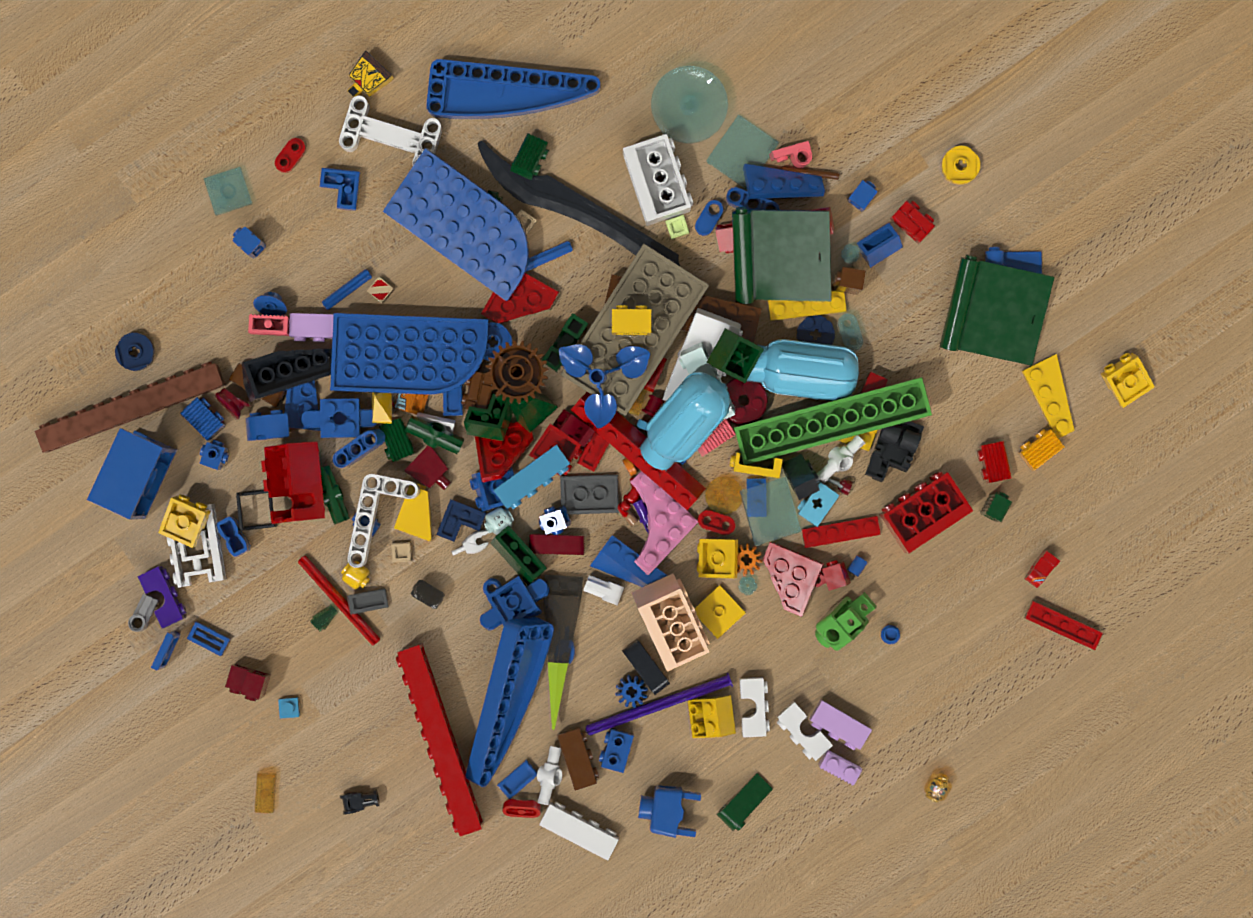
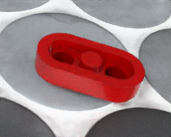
M299 138L290 139L275 159L277 170L281 173L291 172L306 152L305 143ZM298 144L299 149L294 151L292 149L293 145ZM287 160V165L282 166L281 161Z
M710 510L702 511L698 516V524L703 529L722 535H729L735 530V521L729 516ZM705 516L711 518L710 523L706 524L704 522ZM723 522L729 523L728 529L722 528Z
M508 799L503 803L502 812L510 817L536 818L541 814V805L535 800Z

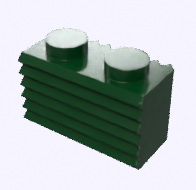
M527 133L510 171L529 180H532L534 175L538 176L542 167L540 162L541 160H546L549 153L547 149L548 142Z
M402 418L393 420L392 424L379 426L380 430L385 434L387 448L384 450L388 460L392 459L393 462L416 454L409 435L405 431L406 427Z
M1000 491L990 494L980 514L994 522L1002 523L1012 501L1008 500V495Z

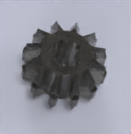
M418 580L411 591L412 597L432 609H437L445 596L442 591L423 580Z

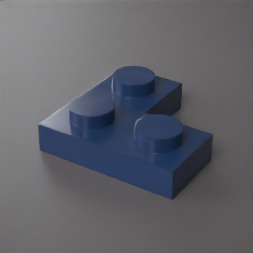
M450 499L436 535L455 542L461 525L480 531L486 513Z

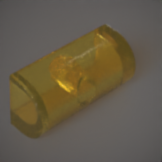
M257 773L254 812L274 813L277 774Z

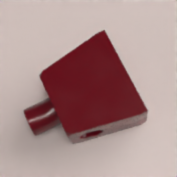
M428 445L404 470L405 473L428 488H432L437 484L445 490L452 483L444 475L449 468L435 449Z

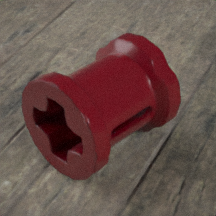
M649 394L646 407L641 412L653 417L665 401Z

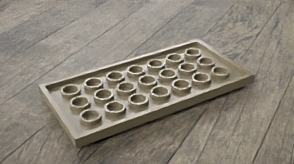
M645 244L637 253L580 343L587 346L592 352L593 362L589 365L592 370L603 369L606 371L620 366L616 361V355L625 347L637 346L650 352L647 369L640 377L628 378L620 369L607 374L606 381L601 384L604 395H612L615 398L617 411L624 416L627 415L709 287L708 284ZM618 305L628 306V309H635L636 306H647V309H651V335H612V309H616ZM565 369L561 372L560 375L588 393L600 395L596 384L590 381V373L587 369L582 377L571 376Z

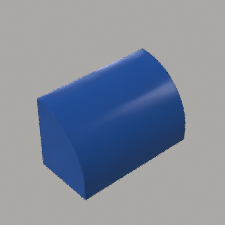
M890 223L857 242L858 248L870 268L903 248L899 235Z

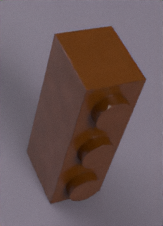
M842 267L833 276L832 286H835V291L858 295L863 290L866 271Z
M580 727L558 733L557 736L574 790L597 784L596 779L599 778L597 768H593L591 760H594L591 749H587L585 742L588 741L585 730L581 731Z

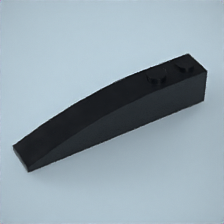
M332 348L277 351L242 362L243 384L249 401L252 402L331 376Z

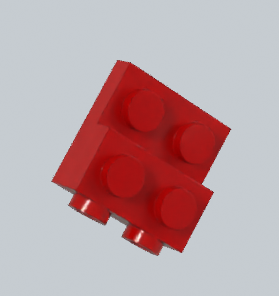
M550 423L529 456L536 460L557 445L571 463L573 458L576 460L579 458L583 450L581 449L582 445ZM568 465L569 470L566 471L564 475L568 474V472L572 468V465Z

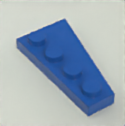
M744 164L743 166L749 199L820 197L825 194L822 176Z
M315 381L287 390L284 413L288 415V427L321 431L320 428L305 427L301 420L302 414L306 410H318Z

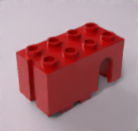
M318 441L264 447L265 460L261 461L262 472L267 474V480H263L264 492L268 491L269 498L289 497L292 501V506L288 510L270 511L271 523L324 519L325 506Z

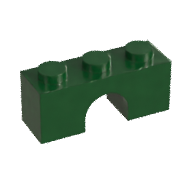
M572 313L563 326L561 333L541 361H547L545 365L558 373L563 366L559 356V349L577 344L589 323Z

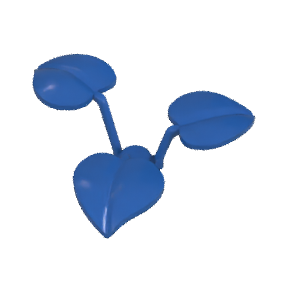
M575 344L559 349L560 360L566 372L574 377H582L587 369L590 373V381L596 384L600 395H590L584 405L587 417L594 423L596 428H602L607 425L617 410L615 398L612 395H604L601 384L607 379V374L622 369V373L628 378L640 377L647 369L650 358L648 350L637 346L625 347L616 355V361L620 366L604 371L603 369L592 370L589 367L593 362V355L587 346Z

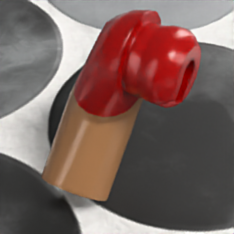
M623 500L618 504L617 510L632 527L638 519L629 510L631 507L630 503Z

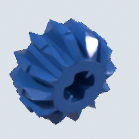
M627 675L628 682L621 678L620 681L623 686L617 684L616 688L622 691L616 692L615 695H623L618 701L622 703L624 700H627L625 707H628L629 702H632V706L635 708L636 700L642 705L643 701L640 697L647 698V695L641 692L647 691L648 688L640 687L645 682L641 680L637 683L638 676H635L634 681H631V676ZM633 686V689H637V693L634 692V696H630V693H626V690H629L628 687Z

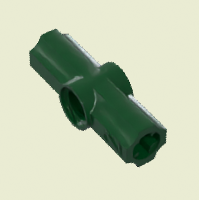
M411 415L405 428L406 432L423 439L426 445L433 448L439 446L454 454L459 453L464 442V438L446 431L442 424L437 422L429 423Z
M330 465L322 467L323 500L325 506L328 507L334 525L349 520L350 517L343 501L342 490L339 484L336 483Z

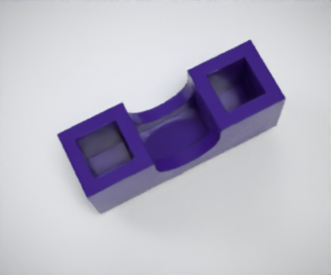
M158 566L137 576L145 594L156 590L164 596L163 606L154 611L162 629L186 618L185 614L187 611L183 603H179L177 596H179L174 585L171 586L168 580L170 575L166 568L163 569L162 566Z

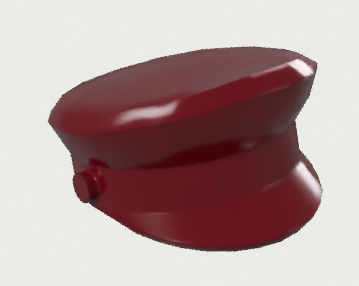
M225 388L215 393L216 399L235 420L240 419L241 411L244 407H251L250 404L235 397Z

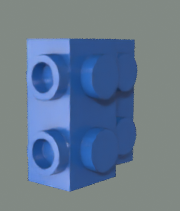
M512 466L502 479L482 482L480 472L471 475L470 486L472 490H476L478 497L475 498V502L482 512L504 505L494 492V489L514 476Z

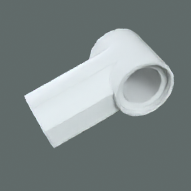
M589 575L583 591L618 605L624 587Z

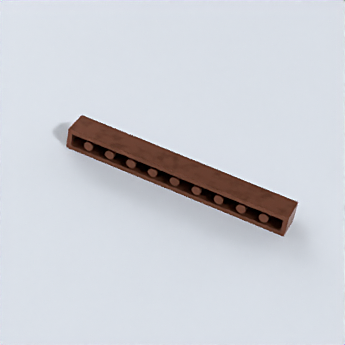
M212 361L201 365V369H188L183 372L184 375L176 377V375L167 377L165 378L166 382L158 384V382L147 385V389L142 391L135 389L130 391V395L124 398L120 395L112 398V402L108 404L101 402L93 405L94 409L79 410L75 412L76 416L58 418V422L52 425L50 422L39 426L40 429L35 431L42 453H49L224 387L226 384L219 365L216 363L212 364Z

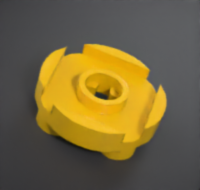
M956 146L950 149L943 157L941 170L947 181L956 185H964L974 180L979 173L980 159L969 147ZM959 160H962V163L966 164V167H964L962 171L959 170L958 167H956V164H958Z

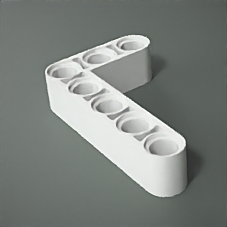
M369 474L364 477L348 553V563L352 567H362L367 562L380 493L414 499L420 493V488L416 483L375 474ZM372 477L377 480L375 488L368 486V480ZM390 481L396 483V489L393 492L387 490V484ZM408 485L415 487V493L412 496L406 494V487ZM368 496L372 497L374 501L371 507H366L364 504V500ZM364 515L370 519L367 526H362L360 523V519ZM360 534L366 538V542L362 546L356 541ZM356 553L362 556V562L358 565L353 562V556Z

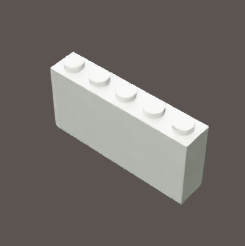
M697 308L681 351L703 342L710 356L725 328L742 336L741 324ZM681 351L663 395V400L665 401L668 400L689 375L687 369H683L680 364ZM715 368L720 379L722 376H726V373Z

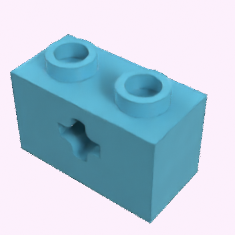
M821 482L818 483L820 491L811 494L807 500L803 499L797 507L799 509L797 514L818 527L839 497L837 493ZM813 499H820L821 507L813 508Z

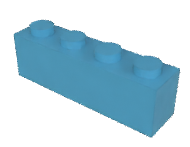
M555 445L494 489V492L507 509L510 507L515 509L522 504V498L525 496L530 498L538 492L536 488L540 485L545 487L554 481L552 479L554 475L558 473L561 476L568 471L570 462L560 448Z

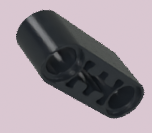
M638 639L622 650L654 695L670 684Z

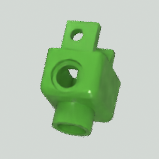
M865 592L853 601L850 597L846 596L833 606L816 624L815 636L817 640L826 648L832 647L835 651L842 649L866 628V625L869 623L866 615L876 609L877 606ZM863 604L867 605L868 609H865Z

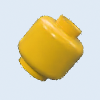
M354 561L355 564H360L359 561ZM348 563L341 572L343 574L342 580L353 589H358L360 586L364 588L370 581L368 578L370 571L365 566L354 568Z

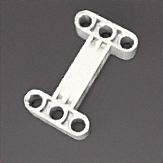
M363 96L352 98L339 138L340 146L345 151H355L362 137L415 153L412 165L415 164L424 151L422 149L424 143H432L430 151L434 154L436 153L442 134V126L437 119H428L424 123L422 132L418 133L367 117L370 107L367 100ZM364 102L365 106L362 110L355 109L356 103ZM352 120L359 121L357 128H350L349 125ZM431 124L438 125V130L434 133L428 131V127ZM352 138L354 140L353 144L349 147L344 146L345 139Z

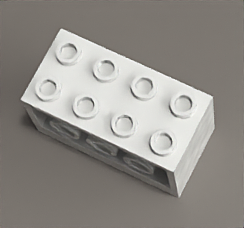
M667 134L623 148V157L646 226L688 213L691 210V206H693L691 194L686 193L685 190L687 188L684 174L680 175L679 172L681 170L678 156L674 157L673 154L675 152L672 138L668 139ZM651 159H658L657 164L651 163ZM661 176L665 179H663V182L656 181L657 177ZM664 194L671 196L668 201L662 199Z

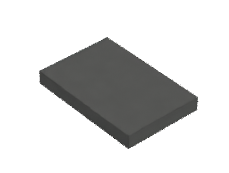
M618 475L560 477L561 507L565 506L568 515L619 513L617 510L619 504Z

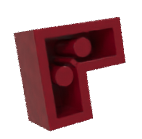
M232 664L225 687L229 688L231 693L245 695V699L256 701L265 697L271 674Z

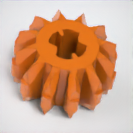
M746 543L745 550L740 544L738 545L740 552H738L737 565L739 567L737 568V573L743 569V576H746L747 569H749L750 574L753 575V567L757 570L760 569L759 566L755 565L756 562H763L761 559H756V557L761 555V552L754 554V551L757 549L756 546H753L751 551H749V543ZM745 554H748V557L751 558V562H748V565H744V562L741 561V557H745Z

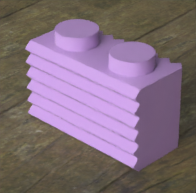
M829 750L823 754L818 764L820 769L828 773L830 772L831 775L833 774L851 785L856 783L862 771V768Z

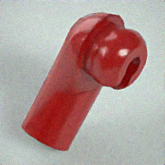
M631 484L632 489L628 494L624 495L623 499L633 504L637 502L640 494Z

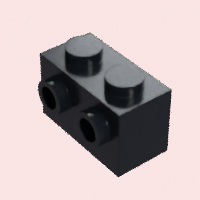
M802 454L782 463L784 474L799 500L820 491L817 484L820 482V479L815 471H811L813 467L809 459L805 460Z

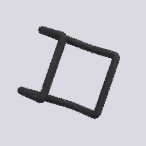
M258 490L236 493L239 528L241 531L278 526L277 523L243 527L240 496L266 494L268 491ZM268 494L269 509L270 511H274L272 498H269Z

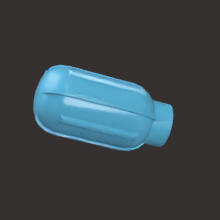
M778 339L770 342L767 346L758 345L764 350L747 381L762 383L764 388L776 394L836 401L850 397L855 391L859 377V362L855 352L846 347Z
M702 372L692 373L684 379L647 424L648 437L641 444L640 450L648 464L659 470H667L674 462L688 460L729 413L730 396L725 383H721L715 377Z

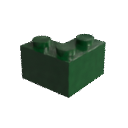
M493 394L488 409L469 406L464 419L467 435L504 441L513 415L508 401L509 397L502 401L503 395L496 397V394Z

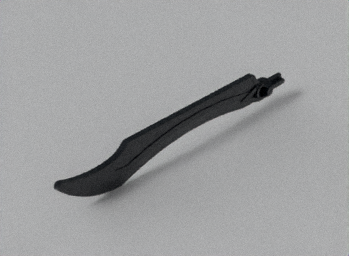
M483 141L478 142L481 156L489 171L498 183L520 202L547 209L579 221L616 241L635 256L643 244L680 266L679 254L549 175L533 176L532 180H529L510 171L511 165L501 159Z

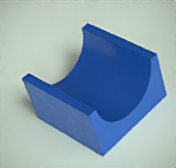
M120 428L87 500L129 520L146 519L177 449L134 430L131 433Z

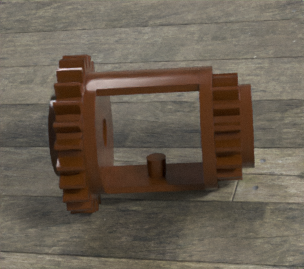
M516 340L513 341V346L506 342V348L504 349L499 345L500 352L492 351L495 357H488V360L492 363L485 366L490 369V372L485 373V375L491 377L486 382L487 384L493 383L490 390L497 389L498 391L495 396L498 397L502 394V401L509 397L511 404L514 399H517L518 404H520L522 398L528 402V396L535 399L534 392L536 391L541 394L540 386L546 387L542 381L548 379L544 373L548 372L549 369L543 368L547 361L540 360L544 356L543 353L537 355L538 348L531 350L532 344L529 343L525 347L524 341H521L520 346L517 345ZM522 370L520 377H514L516 371Z

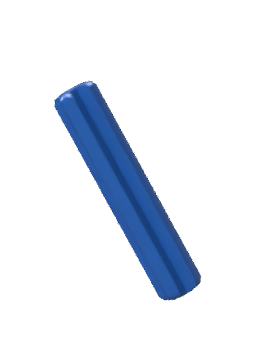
M566 241L530 257L526 272L572 252L573 248L570 242Z
M367 269L363 270L322 301L323 306L329 310L370 280L372 275Z

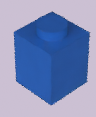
M862 180L847 201L863 212L878 192L875 190L876 186L868 180L866 182Z

